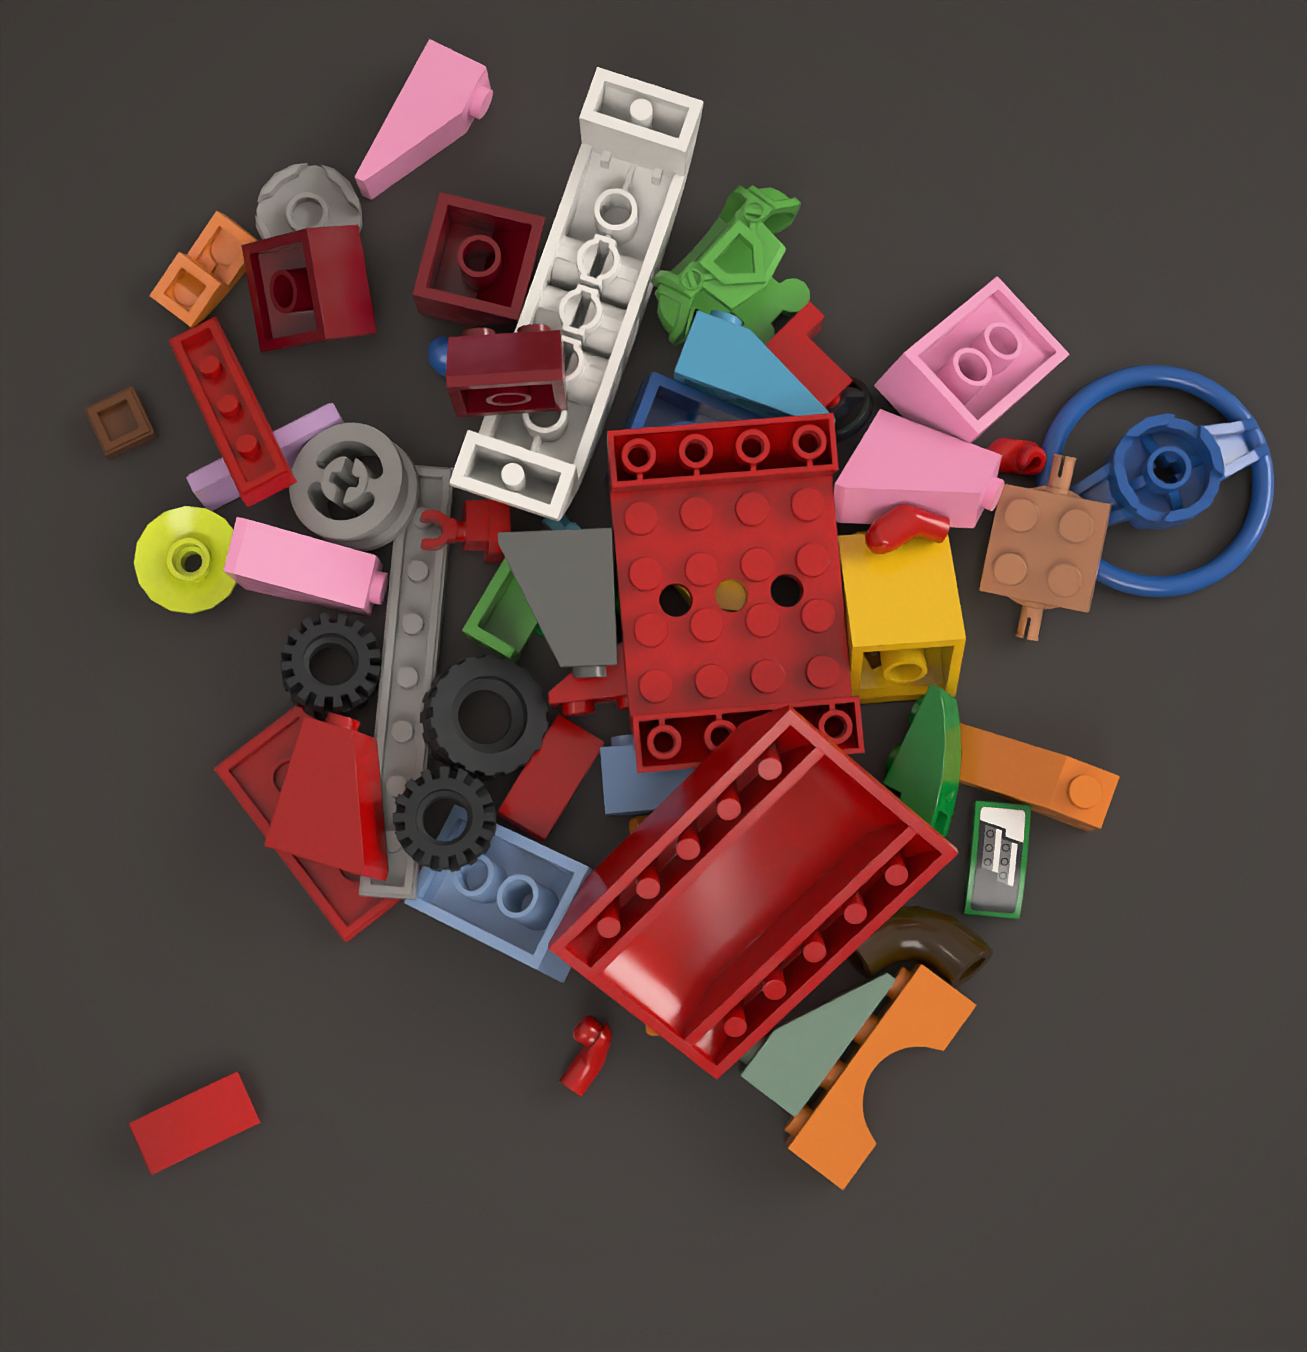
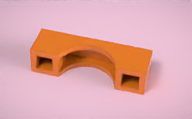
M915 963L910 971L902 966L895 973L893 978L896 981L886 993L889 1000L877 1016L873 1013L869 1016L853 1038V1041L857 1044L844 1061L839 1058L819 1085L823 1088V1091L812 1106L809 1107L805 1104L796 1118L792 1115L784 1127V1130L790 1134L785 1141L787 1148L842 1190H844L877 1144L866 1125L863 1114V1093L866 1082L874 1068L888 1055L904 1048L928 1047L944 1051L976 1007L975 1003L922 964Z

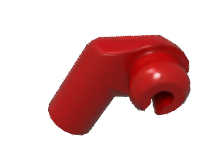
M998 438L986 448L1002 455L998 473L1037 475L1042 472L1047 463L1045 451L1035 442L1028 440Z
M900 504L877 518L871 524L865 535V543L872 552L882 555L898 549L916 536L940 544L945 540L949 532L950 520L948 517L908 504Z
M586 1015L580 1019L573 1030L574 1039L581 1043L583 1047L559 1081L581 1097L606 1062L613 1036L612 1029L606 1021L600 1023L593 1015Z

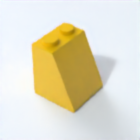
M867 531L838 536L852 697L860 696V704L917 700L921 695H926L930 684L942 688L955 697L966 635L948 534L940 544L916 536L898 549L883 555L875 554L867 547L865 543ZM880 651L882 665L872 670L863 653Z

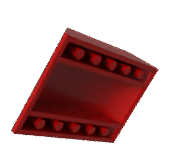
M787 705L742 722L585 879L550 939L548 949L718 1080L959 853L953 844L794 708Z

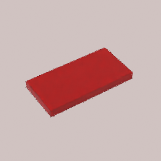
M302 704L298 707H293L213 768L265 837H267L304 716L316 719L305 713V706ZM276 850L345 943L351 941L402 901V899L361 897L359 895L361 875Z

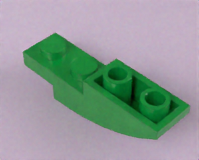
M930 684L926 695H921L911 709L909 716L911 726L902 745H897L888 757L885 767L887 776L883 784L900 793L899 799L946 839L954 813L960 780L962 755L961 725L957 700L942 688Z

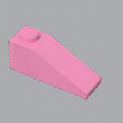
M429 39L355 175L362 196L370 200L374 199L467 133L474 118L480 120L485 115L493 96L486 66Z

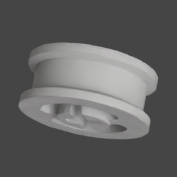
M342 423L324 429L306 443L292 467L297 483L289 486V493L296 515L308 529L333 544L362 552L380 548L393 541L404 531L412 520L418 505L420 482L413 461L403 449L393 443L385 434L366 424ZM356 457H379L383 468L382 475L379 476L363 462L356 459ZM328 500H331L349 514L354 516L356 512L360 516L349 520H333L328 509Z

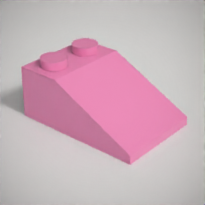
M997 276L905 351L874 386L903 418L972 443L1070 354Z

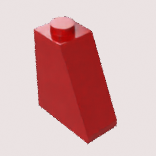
M328 712L325 722L304 716L264 846L386 882L389 866L377 739L357 732L360 721Z

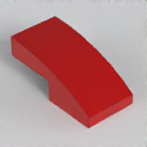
M561 715L557 716L541 740L543 744L539 751L532 754L531 760L527 762L497 812L499 817L543 844L570 804L575 791L600 755V747L605 745L604 741Z
M237 1071L130 1122L128 1126L151 1176L261 1122Z

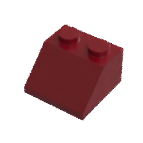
M439 192L412 294L419 314L469 326L518 324L546 218Z
M358 224L305 228L241 245L260 352L339 341L377 333L374 321V307L370 297L364 262L365 254L361 244Z
M528 324L519 327L517 333L495 334V331L489 328H471L464 330L459 337H448L446 388L457 418L568 410L564 346L561 330H551L548 325Z

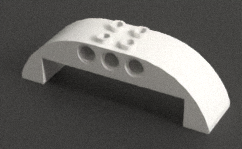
M597 67L579 117L582 144L514 332L517 333L519 327L528 324L548 325L551 330H561L564 346L568 410L484 416L479 433L467 431L449 482L450 486L555 521H559L567 511L579 489L601 437L654 287L651 280L659 272L694 151L703 109L702 100Z

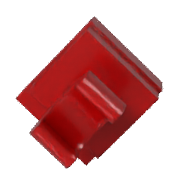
M492 499L466 500L462 509V520L448 518L437 510H426L421 513V523H435L441 529V536L438 538L422 539L420 544L422 550L438 551L446 544L462 542V551H484V563L503 562L505 556L498 544V532H511L510 505Z

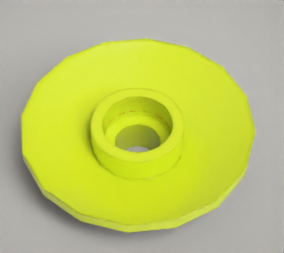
M183 506L163 512L147 525L137 541L134 566L140 586L152 601L172 612L194 614L214 608L230 596L237 584L236 581L223 572L233 528L225 518L207 508ZM194 554L200 555L202 559L201 567L195 572H187L185 569L186 559Z

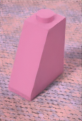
M880 409L835 483L836 521L840 523L872 524L877 518L895 506L908 504L948 517L950 527L974 528L983 510L993 511L1001 496L1005 481L997 478L1002 455Z
M236 518L223 572L245 590L371 617L374 604L382 605L388 586V573L382 572L383 564L376 555L252 520Z

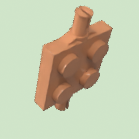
M1053 454L1048 486L1024 488L1004 484L996 506L979 591L1007 596L1016 603L1021 604L1022 609L1015 637L1026 638L1027 636L1028 640L1038 641L1039 639L1038 635L1044 609L1061 607L1086 613L1090 611L1112 504L1087 500L1075 492L1069 491L1077 458L1065 456L1062 470L1064 456Z

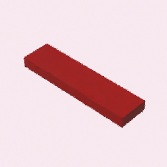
M215 316L168 340L246 506L250 507L297 483L290 465L217 317Z

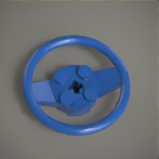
M1166 365L1133 366L1108 373L1093 380L1075 393L1059 410L1051 422L1041 446L1047 456V463L1042 472L1037 474V487L1048 486L1053 454L1062 455L1064 445L1071 431L1082 416L1094 405L1117 392L1136 387H1167L1190 393L1213 406L1229 423L1200 425L1197 427L1187 420L1174 418V414L1167 413L1147 417L1130 428L1122 436L1114 449L1106 457L1105 466L1069 488V491L1075 492L1084 499L1112 504L1108 527L1129 521L1133 527L1140 530L1150 528L1165 530L1181 527L1202 513L1213 502V498L1219 490L1220 482L1250 466L1252 495L1246 519L1234 540L1225 550L1208 563L1180 574L1149 576L1120 569L1102 558L1100 560L1096 581L1112 589L1143 597L1158 598L1190 594L1217 583L1233 572L1249 556L1260 540L1271 513L1274 497V471L1271 454L1255 418L1226 388L1199 373L1183 368ZM1158 461L1162 468L1172 467L1175 475L1168 480L1170 484L1164 483L1163 480H1159L1153 472L1156 468L1154 462Z

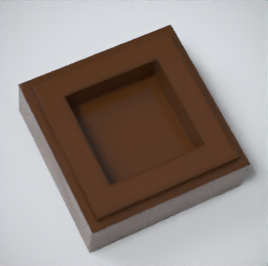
M133 386L84 408V412L99 444L109 460L158 438L140 396Z

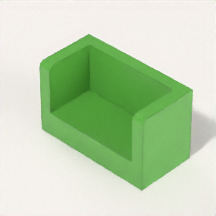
M504 558L462 631L468 640L501 659L507 657L515 660L514 663L516 664L539 624L506 558Z

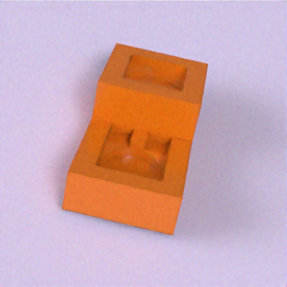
M216 211L188 254L178 252L149 296L188 326L193 328L199 325L246 272L241 245L259 240L228 216Z

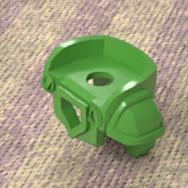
M738 185L730 193L718 219L693 250L670 272L660 270L652 278L651 283L657 288L655 296L658 301V319L663 328L668 332L669 342L673 346L685 342L694 312L697 313V310L709 315L712 310H720L736 316L742 321V327L750 329L766 345L775 336L772 326L775 319L780 314L786 317H794L810 301V290L805 282L792 278L786 279L779 284L772 277L786 251L785 246L774 234L792 224L801 206V202L796 197L788 198L782 192L771 187L758 189L752 185L745 189Z

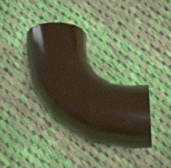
M915 905L902 906L860 945L847 960L861 975L868 979L896 962H918L928 965L941 975L950 986L956 988L982 969L992 957L993 950L978 934L954 916Z

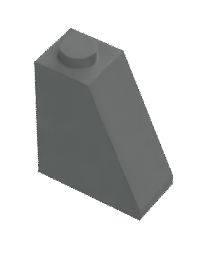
M612 528L498 532V544L560 667L573 668V678L607 677L606 666H618Z

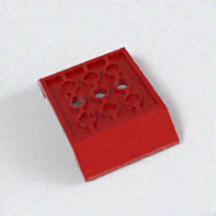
M834 413L607 431L610 509L628 712L637 773L697 768L742 722L787 705L794 708L846 754L865 753L860 696L852 697L832 480V475L839 470ZM789 576L799 584L800 598L794 606L782 607L774 602L771 597L770 588L775 578ZM723 581H735L743 587L746 599L740 610L727 612L718 606L715 600V591L717 586ZM678 585L689 593L691 604L686 614L673 617L662 610L659 597L662 590L667 586Z

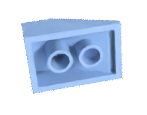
M456 804L453 806L436 840L450 841L462 834L467 825V812L464 808ZM496 824L495 836L491 839L490 848L486 854L483 852L477 858L478 861L470 866L468 864L461 867V870L454 872L450 870H442V872L433 871L426 866L421 868L418 879L417 899L405 900V904L564 983L571 966L548 949V943L585 879L594 871L593 869Z

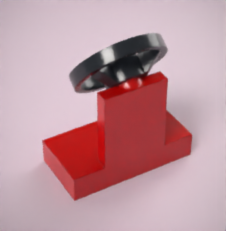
M809 301L765 346L830 413H834L835 422L844 419L850 412L851 406L864 401L863 408L857 418L846 427L835 431L837 443L855 435L865 426L872 414L873 398L862 381L849 377L812 341L821 331L825 316ZM847 387H851V388L858 389V390H860V391H844V390H845Z

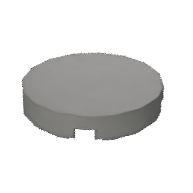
M308 163L293 164L275 173L263 186L257 200L256 228L262 240L315 227L358 224L360 233L363 225L362 209L350 181L334 168L321 165L322 167L316 165L308 166Z

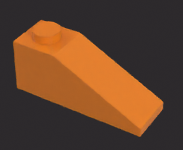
M960 723L962 755L959 783L1014 804L1031 805V810L1086 832L1101 829L1120 776L1063 754Z

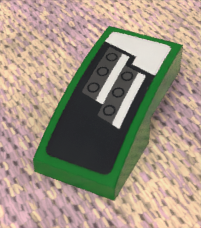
M975 801L972 803L970 852L965 867L963 915L1017 920L1020 918L1027 866L1031 805Z

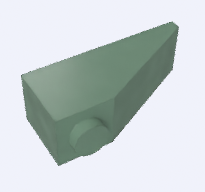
M880 972L870 979H866L775 1025L766 1036H763L739 1059L745 1063L739 1071L740 1076L796 1118L896 979L888 973Z

